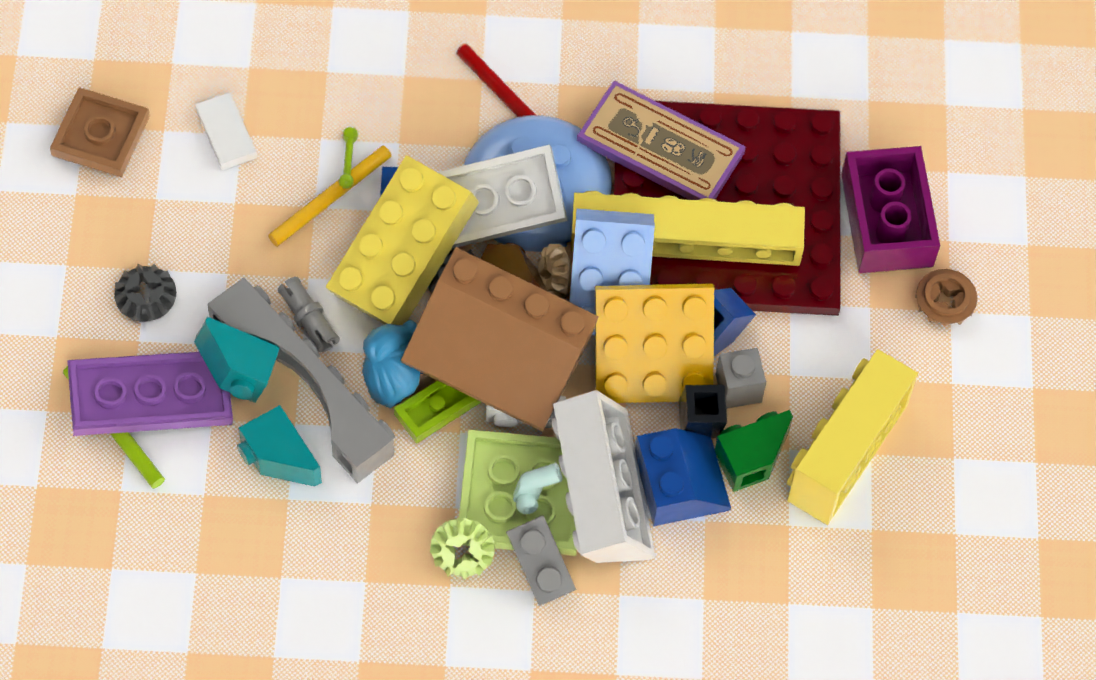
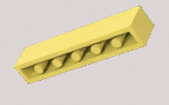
M598 191L574 192L570 251L574 249L576 209L654 214L655 228L652 257L800 266L804 250L805 207H795L788 203L764 205L746 200L732 203L718 202L711 198L685 200L675 196H662L660 198L641 197L634 193L607 195Z

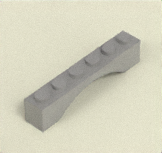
M242 278L207 304L209 317L280 347L276 360L300 376L319 398L330 425L332 456L358 484L394 456L395 435L385 421L380 419L377 422L369 413L368 404L357 392L351 394L344 386L343 377L334 366L330 365L327 367L319 359L320 355L314 344L307 338L302 340L294 332L295 327L289 317L283 312L278 314L270 306L271 302L265 291L258 285L253 287L245 278Z

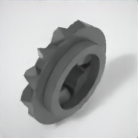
M138 263L135 269L129 272L123 271L121 279L115 282L114 298L118 309L126 317L136 321H153L168 313L174 305L176 285L168 270L163 271L155 264L151 267H143ZM141 282H145L148 288L152 289L150 291L149 303H146L141 293H137L140 291Z

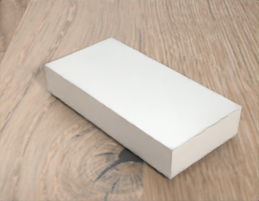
M230 92L195 104L198 117L222 171L257 159L255 147Z

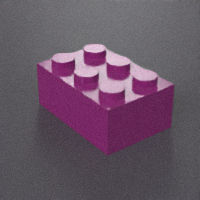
M913 146L846 152L841 178L858 273L934 267L940 249V241L922 147Z

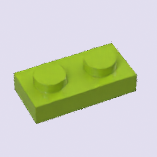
M437 380L394 407V415L417 444L480 404L481 401Z

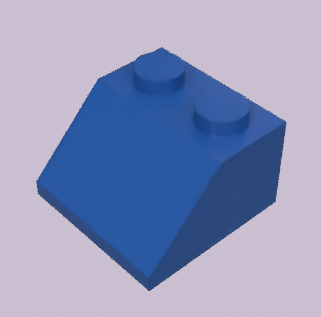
M678 428L637 436L635 452L653 526L731 510L711 437Z

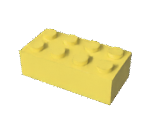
M406 155L338 265L326 288L339 299L384 325L387 323L403 325L410 318L479 204V201L468 189Z
M879 349L875 351L870 360L863 358L852 375L854 382L849 390L842 388L833 402L832 408L834 411L829 420L824 417L820 420L811 436L814 440L809 449L802 448L791 465L793 471L786 483L791 487L787 501L824 524L829 525L907 408L918 372Z

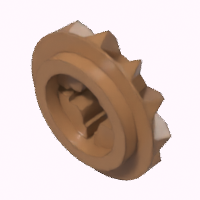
M938 269L925 275L919 282L915 295L918 302V310L923 311L928 316L929 322L937 321L942 323L944 327L954 323L961 325L965 319L972 316L978 299L976 288L970 279L964 274L951 269ZM940 291L946 296H955L951 304L952 307L948 306L946 302H937L940 297Z

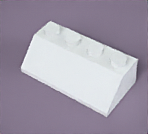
M597 390L553 403L555 418L552 419V427L561 445L562 455L559 456V465L563 475L567 478L569 492L566 493V504L570 513L574 516L576 530L573 531V542L576 550L582 556L596 563L642 561L656 558L627 409Z

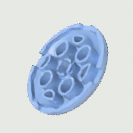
M522 116L496 125L482 135L473 145L464 165L549 144L554 155L568 221L495 238V241L501 244L514 243L525 251L541 252L549 244H560L566 247L567 243L571 241L574 192L598 191L602 194L611 195L612 178L606 157L577 141V135L581 131L579 127L565 120L550 116Z

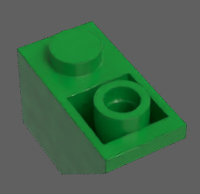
M790 410L779 414L775 411L760 416L754 423L743 427L739 424L730 426L717 436L715 453L733 492L770 478L790 430L793 418Z

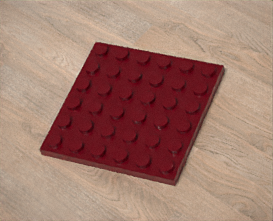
M656 101L746 147L743 157L715 200L732 203L746 200L764 205L788 203L795 207H805L804 250L800 266L652 257L650 285L713 284L714 290L732 288L752 311L839 316L840 111ZM615 162L614 195L634 193L641 197L660 198L662 196H675L679 199L689 200Z

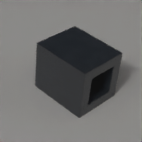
M685 385L679 399L680 429L717 438L727 424L725 385Z

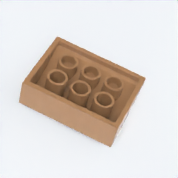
M456 247L433 290L403 354L401 363L543 432L554 411L553 403L559 401L594 332L599 316Z

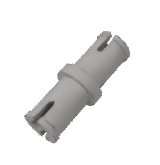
M298 277L286 280L285 283L288 288L286 289L281 284L278 292L295 314L293 320L297 326L303 327L319 352L331 349L332 345L329 341L336 345L340 337L334 332L323 316V307L319 302L312 300Z

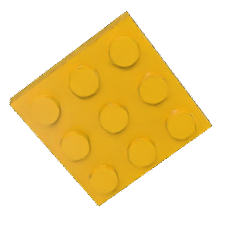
M713 284L595 286V315L599 316L595 326V390L616 403L679 402L685 385H713Z

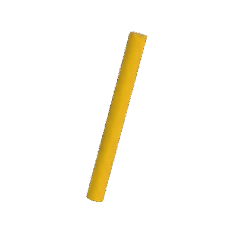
M382 145L351 169V176L354 180L352 187L342 188L338 179L269 233L268 237L271 242L278 247L390 159L392 155L388 148Z

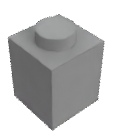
M758 348L719 354L715 375L718 385H725L726 409L762 403L766 379Z

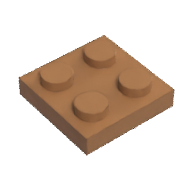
M78 87L50 146L51 156L122 177L150 117L149 108Z

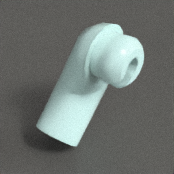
M557 463L527 471L521 475L513 493V500L517 503L516 507L520 513H534L539 506L537 500L542 488L562 482V474Z

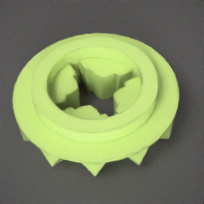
M456 518L443 523L436 529L431 539L430 553L434 559L435 567L439 566L443 569L447 577L456 575L461 576L465 580L468 576L475 574L480 576L484 569L492 564L495 543L489 530L481 523L467 518ZM467 539H470V554L465 553L462 558L455 559L456 548L453 546L460 547L463 543H466Z

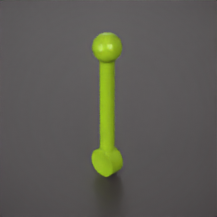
M353 127L345 128L343 131L346 148L343 175L339 178V184L345 189L352 187L354 183L351 176L353 143L358 139V131Z

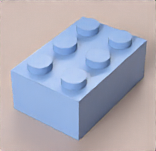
M576 209L570 303L595 314V286L650 285L655 228L654 214Z

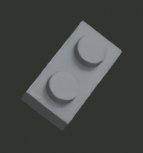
M544 515L506 531L539 606L576 590Z

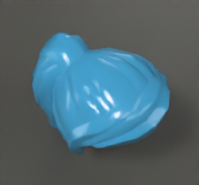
M408 320L403 325L387 323L372 329L363 341V350L366 355L362 369L364 382L371 398L376 403L388 408L401 403L403 398L413 394L419 385L421 372L401 363L403 354L417 327V323L413 320Z

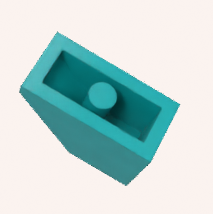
M207 316L195 337L194 343L220 389L230 392L234 397L256 403L268 385L280 347Z
M280 405L239 427L241 443L237 444L238 451L247 465L252 463L255 465L260 475L314 487L322 483L319 464Z

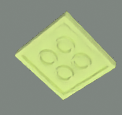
M468 429L459 518L475 520L485 526L494 539L495 549L514 550L506 531L544 515L561 555L576 556L577 550L573 542V531L576 530L574 516L570 513L566 504V493L569 492L567 478L563 475L562 471V482L542 488L537 500L539 506L534 513H520L516 507L517 503L513 500V493L523 473L553 463H557L560 468L559 456L562 455V451L557 437ZM467 539L466 543H463L462 546H469L470 539Z

